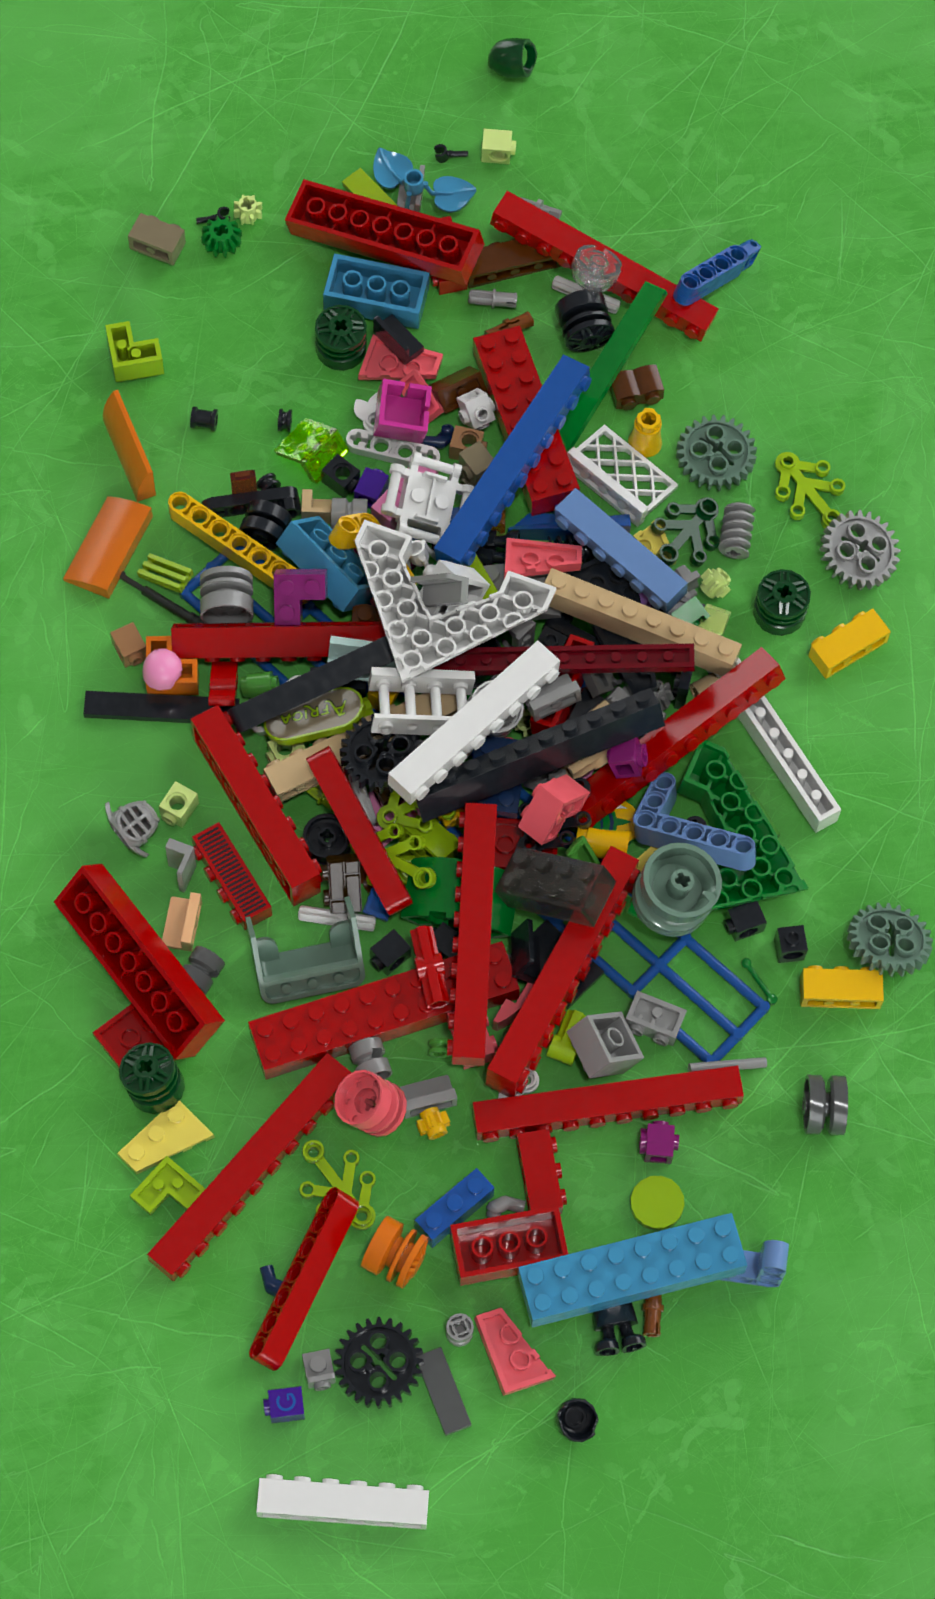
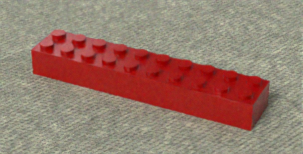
M610 846L489 1064L486 1074V1086L508 1097L516 1096L518 1092L521 1094L524 1092L529 1082L530 1069L535 1071L542 1058L540 1056L543 1050L542 1047L547 1049L554 1036L552 1033L555 1025L560 1026L566 1015L565 1009L568 1003L572 1004L578 993L579 980L585 981L590 971L589 966L592 958L597 959L603 947L601 944L604 936L609 937L615 925L613 922L616 915H621L627 903L625 900L628 893L632 894L634 883L640 874V870L637 869L639 859Z
M503 941L490 945L487 1009L502 1005L505 999L514 1001L519 998L520 988L516 978L512 977V966ZM457 955L443 960L445 968L444 979L449 1000L450 988H456V978H451L452 962H457ZM415 968L249 1021L248 1024L265 1079L267 1080L317 1064L326 1053L330 1054L333 1058L349 1054L348 1048L350 1045L368 1037H380L383 1043L447 1022V1013L455 1011V1004H447L437 1009L427 1008L422 983L418 981Z

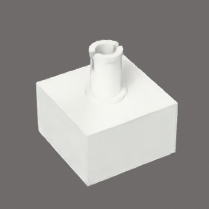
M440 559L436 565L430 564L423 571V575L451 573L469 578L468 595H476L483 598L490 586L474 568ZM423 587L420 590L421 599H423ZM447 606L426 608L430 615L434 616L439 613L443 615Z

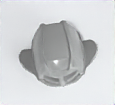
M146 800L119 806L115 812L111 811L110 802L105 803L107 820L116 835L132 852L146 858L149 854L141 850L140 847L148 842V839L158 827L160 818H158L155 810L146 803Z

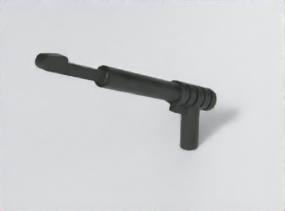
M122 571L120 579L141 591V594L182 618L186 623H204L197 614L189 612L150 587H144L126 576V573Z

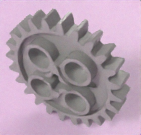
M850 510L845 516L841 513L836 519H833L829 523L830 526H827L823 531L826 535H823L820 539L824 544L819 548V551L826 552L821 558L822 561L829 562L825 569H833L834 572L831 577L834 578L839 575L841 577L840 584L844 583L845 580L849 581L848 586L850 589L855 583L859 590H862L865 584L869 590L875 584L879 587L897 569L894 565L900 561L896 555L900 553L901 549L894 546L899 540L891 539L895 531H887L886 528L889 523L886 522L881 525L879 523L880 516L873 520L871 519V512H868L864 517L861 510H858L855 516ZM851 530L857 532L859 537L854 536ZM872 543L877 544L880 550L875 549ZM840 550H844L848 557L843 556ZM861 563H865L869 570L864 569Z

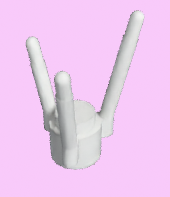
M425 540L412 541V553L407 561L410 570L411 563L419 567L424 566L425 568L430 565L428 563L429 555L437 562L435 552L427 545Z

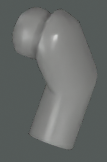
M506 1195L489 1202L486 1215L488 1218L501 1216V1213L507 1210L517 1213L523 1212L526 1201Z

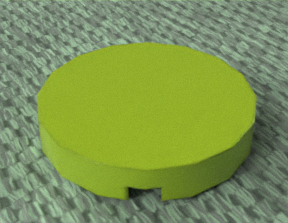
M649 1176L641 1180L634 1187L630 1198V1208L635 1220L648 1229L665 1230L673 1226L681 1218L685 1206L684 1195L680 1187L672 1179L664 1176Z

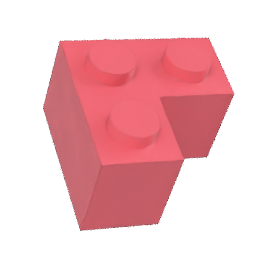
M567 774L558 778H552L546 783H540L532 792V801L522 811V819L518 827L539 844L548 843L556 838L566 818L576 815L581 811L590 792Z

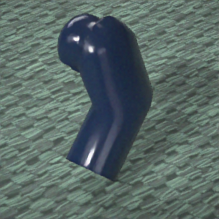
M266 1265L260 1268L264 1288L268 1294L275 1297L283 1281L276 1279L273 1265Z

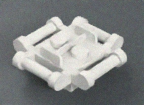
M414 451L410 459L409 468L396 463L390 465L389 473L391 477L386 501L382 504L381 513L396 518V531L410 535L414 539L425 540L436 545L450 525L455 495H462L461 508L474 489V486L458 483L462 465L457 463L451 465L424 457L422 453ZM422 466L432 470L450 474L449 480L448 477L438 475L432 472H418V467ZM400 478H404L399 506L397 508L395 506V502L397 498Z

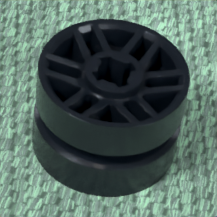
M252 500L249 503L239 530L270 551H277L280 548L276 542L292 521V516L283 507L273 502Z
M319 814L307 822L303 831V838L309 847L307 853L311 860L315 858L318 861L321 869L322 865L327 864L326 856L350 854V842L335 814Z

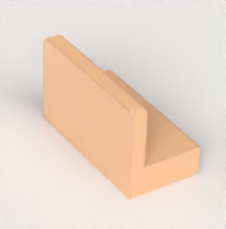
M190 892L189 899L171 897L162 941L168 948L193 951L202 907L201 894Z

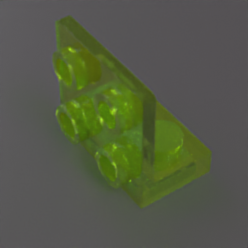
M305 418L281 441L274 451L281 457L300 463L310 481L318 483L321 480V470L337 453L343 457L349 451V448L338 429Z

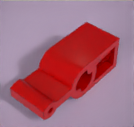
M212 662L208 698L209 706H235L238 687V662Z

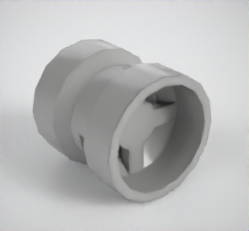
M461 1313L454 1314L449 1318L446 1325V1338L449 1343L461 1347L471 1341L474 1330L471 1318Z

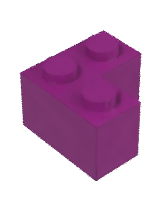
M276 569L273 575L275 625H301L303 620L302 600H326L328 595L327 569Z

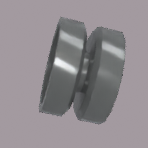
M806 1075L802 1100L803 1125L806 1134H820L824 1128V1123L830 1135L845 1134L848 1117V1085L846 1076L831 1075L825 1089V1081L821 1075Z

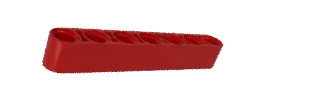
M327 746L307 757L306 760L389 916L413 904L404 883L331 747Z
M337 1187L331 1188L324 1196L250 1347L249 1357L272 1371L279 1369L285 1361L359 1208L358 1200Z

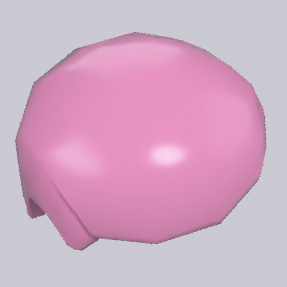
M154 650L146 657L143 663V680L149 687L156 690L171 689L178 678L181 677L182 661L176 653L170 650Z

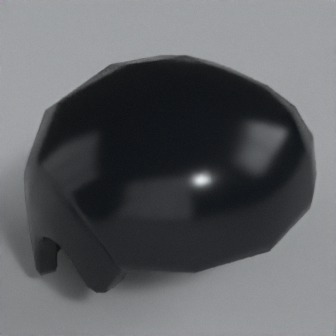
M571 1398L561 1404L556 1415V1424L561 1435L574 1442H584L595 1435L599 1419L591 1403L585 1399Z

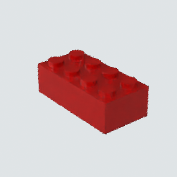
M558 1205L450 1225V1238L460 1286L517 1276L518 1267L568 1255Z

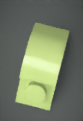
M707 604L705 609L710 617L704 622L700 619L701 624L698 627L723 636L731 611Z

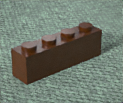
M515 238L502 243L494 242L483 247L468 280V289L561 266L551 256H543L536 249L527 244L519 243Z

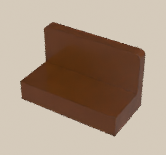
M471 366L428 385L432 386L433 393L445 411L443 412L444 414L459 408L457 397L476 388L488 394L481 372Z

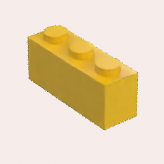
M874 609L866 613L862 611L855 615L848 624L844 625L842 623L836 626L828 636L816 638L811 643L808 656L824 678L827 679L887 643L891 631Z
M818 965L803 968L800 976L801 1007L880 1009L884 1001L883 974L880 975L879 970L875 968L870 971L869 967H863L860 970H850L846 966L823 969L822 966Z

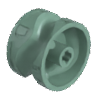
M678 842L660 847L649 857L634 883L632 902L637 916L643 924L658 934L676 937L692 933L705 921L720 896L722 889L720 870L712 857L697 846Z

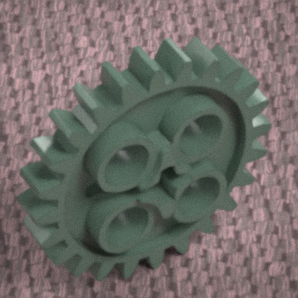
M712 415L711 421L702 416L701 424L693 420L692 427L686 426L685 433L680 434V441L677 442L676 458L679 459L678 467H684L683 475L691 474L690 482L696 479L699 480L698 487L706 483L708 490H711L712 486L716 485L718 491H721L722 485H725L730 490L732 482L739 486L741 478L747 480L748 472L752 473L753 464H755L757 458L755 456L757 447H754L755 439L749 438L750 430L742 432L743 424L735 426L734 418L729 423L725 422V415L721 417L720 421L716 419L715 415ZM715 435L718 436L719 439H713L710 436ZM735 450L738 452V454H732L729 451ZM694 452H702L704 455H697ZM718 466L723 470H716L713 467Z
M877 903L875 909L867 905L866 910L860 909L858 914L853 916L849 924L847 941H850L848 948L855 950L853 957H862L861 965L870 964V971L876 967L879 968L880 975L886 970L890 977H893L896 971L903 977L905 970L912 975L915 968L921 970L922 965L927 963L933 949L931 947L933 939L930 938L931 930L925 929L926 922L918 923L919 915L910 916V909L903 912L900 905H897L895 909L891 908L890 903H887L885 908H882L880 903Z

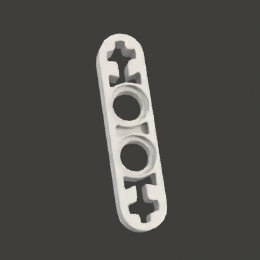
M353 429L346 436L347 449L357 455L409 467L411 456L403 458L398 454L401 449L407 448L412 453L414 451L420 452L424 457L431 455L434 460L440 461L439 451L432 446L373 436V432L363 429ZM357 438H360L361 442H359L358 445H355L353 441H356ZM368 440H371L370 449L367 448ZM381 442L385 443L388 449L384 452L376 451L374 446Z

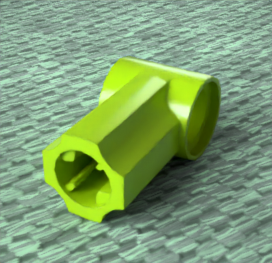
M577 1010L567 1011L558 1034H555L552 1039L547 1057L569 1066L573 1065L577 1052L572 1046L566 1031L585 1017L582 1012Z

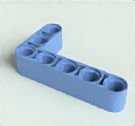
M663 772L650 783L633 817L634 836L639 843L655 848H660L670 843H688L704 850L718 865L740 871H747L755 866L756 849L752 838L669 815L677 799L676 780L672 774Z
M768 1240L764 1242L760 1253L743 1250L747 1261L745 1273L720 1279L722 1281L762 1287H779L786 1274L789 1244L782 1241Z

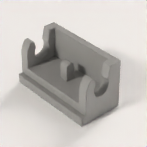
M530 619L508 630L512 636V645L503 639V647L532 646L534 644L536 623Z

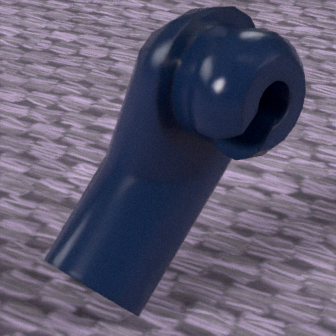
M450 424L443 425L441 432L437 436H425L422 444L435 447L436 449H443L451 442L454 427Z

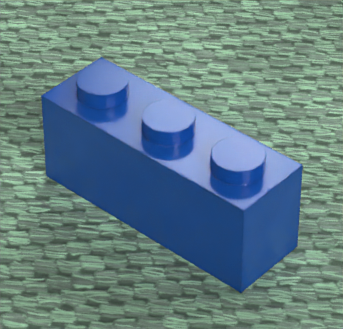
M476 1168L418 1216L414 1221V1229L420 1235L428 1236V1244L433 1248L450 1234V1225L463 1223L494 1197V1186Z

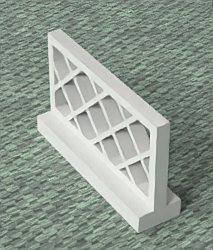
M605 424L579 447H573L567 452L575 476L618 512L630 514V521L637 527L679 485ZM605 435L612 441V445L599 444V438ZM585 450L595 451L596 459L587 458L583 452ZM600 451H612L613 459H600ZM617 452H626L630 455V460H618ZM601 465L614 466V474H608L603 471ZM618 466H631L632 474H619ZM635 467L646 468L649 471V475H636ZM620 481H632L633 489H625L620 484ZM637 481L650 482V490L637 489ZM654 482H663L668 488L666 490H655ZM638 496H651V503L646 506L638 499Z

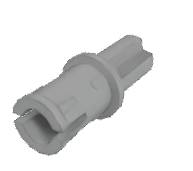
M471 289L468 301L470 304L490 305L491 308L500 306L516 309L517 293L498 292L496 289L492 291Z

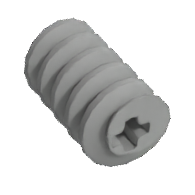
M735 502L728 504L724 508L722 533L720 535L721 542L718 549L729 558L746 559L749 557L748 549L751 546L749 540L752 538L750 532L753 531L751 523L755 519L752 513L756 511L751 505Z

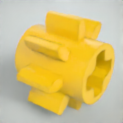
M431 1107L419 1114L421 1119L416 1121V1125L421 1136L427 1134L429 1140H434L448 1133L446 1127L450 1126V1119L446 1110L440 1112L438 1107Z

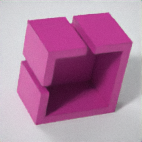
M383 378L377 393L373 436L422 444L428 432V410L430 408L432 386L410 383L404 397H400L405 387V382Z

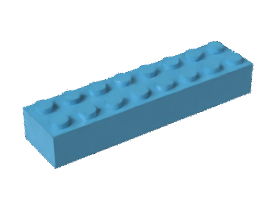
M729 1213L518 1267V1279L531 1327L533 1328L744 1274L747 1268V1261L733 1215Z

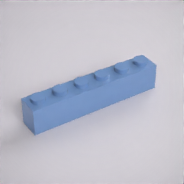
M575 488L555 507V521L558 526L563 530L568 529L574 534L575 540L580 545H587L592 550L593 555L599 561L608 563L611 566V570L618 577L626 578L630 582L629 584L632 589L639 594L642 592L648 597V601L654 608L658 610L661 608L665 613H668L687 594L688 582L578 489Z

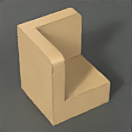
M302 489V519L320 516L327 524H331L332 500L313 499L312 489Z

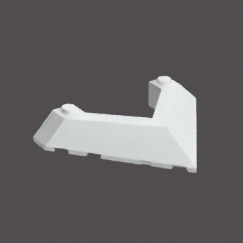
M364 519L355 538V545L402 683L546 612L556 592V587L508 570L500 590L490 594L489 598L456 607L454 611L443 615L439 613L431 616L421 599V594L416 584L410 582L411 576L407 570L406 564L412 553V536Z

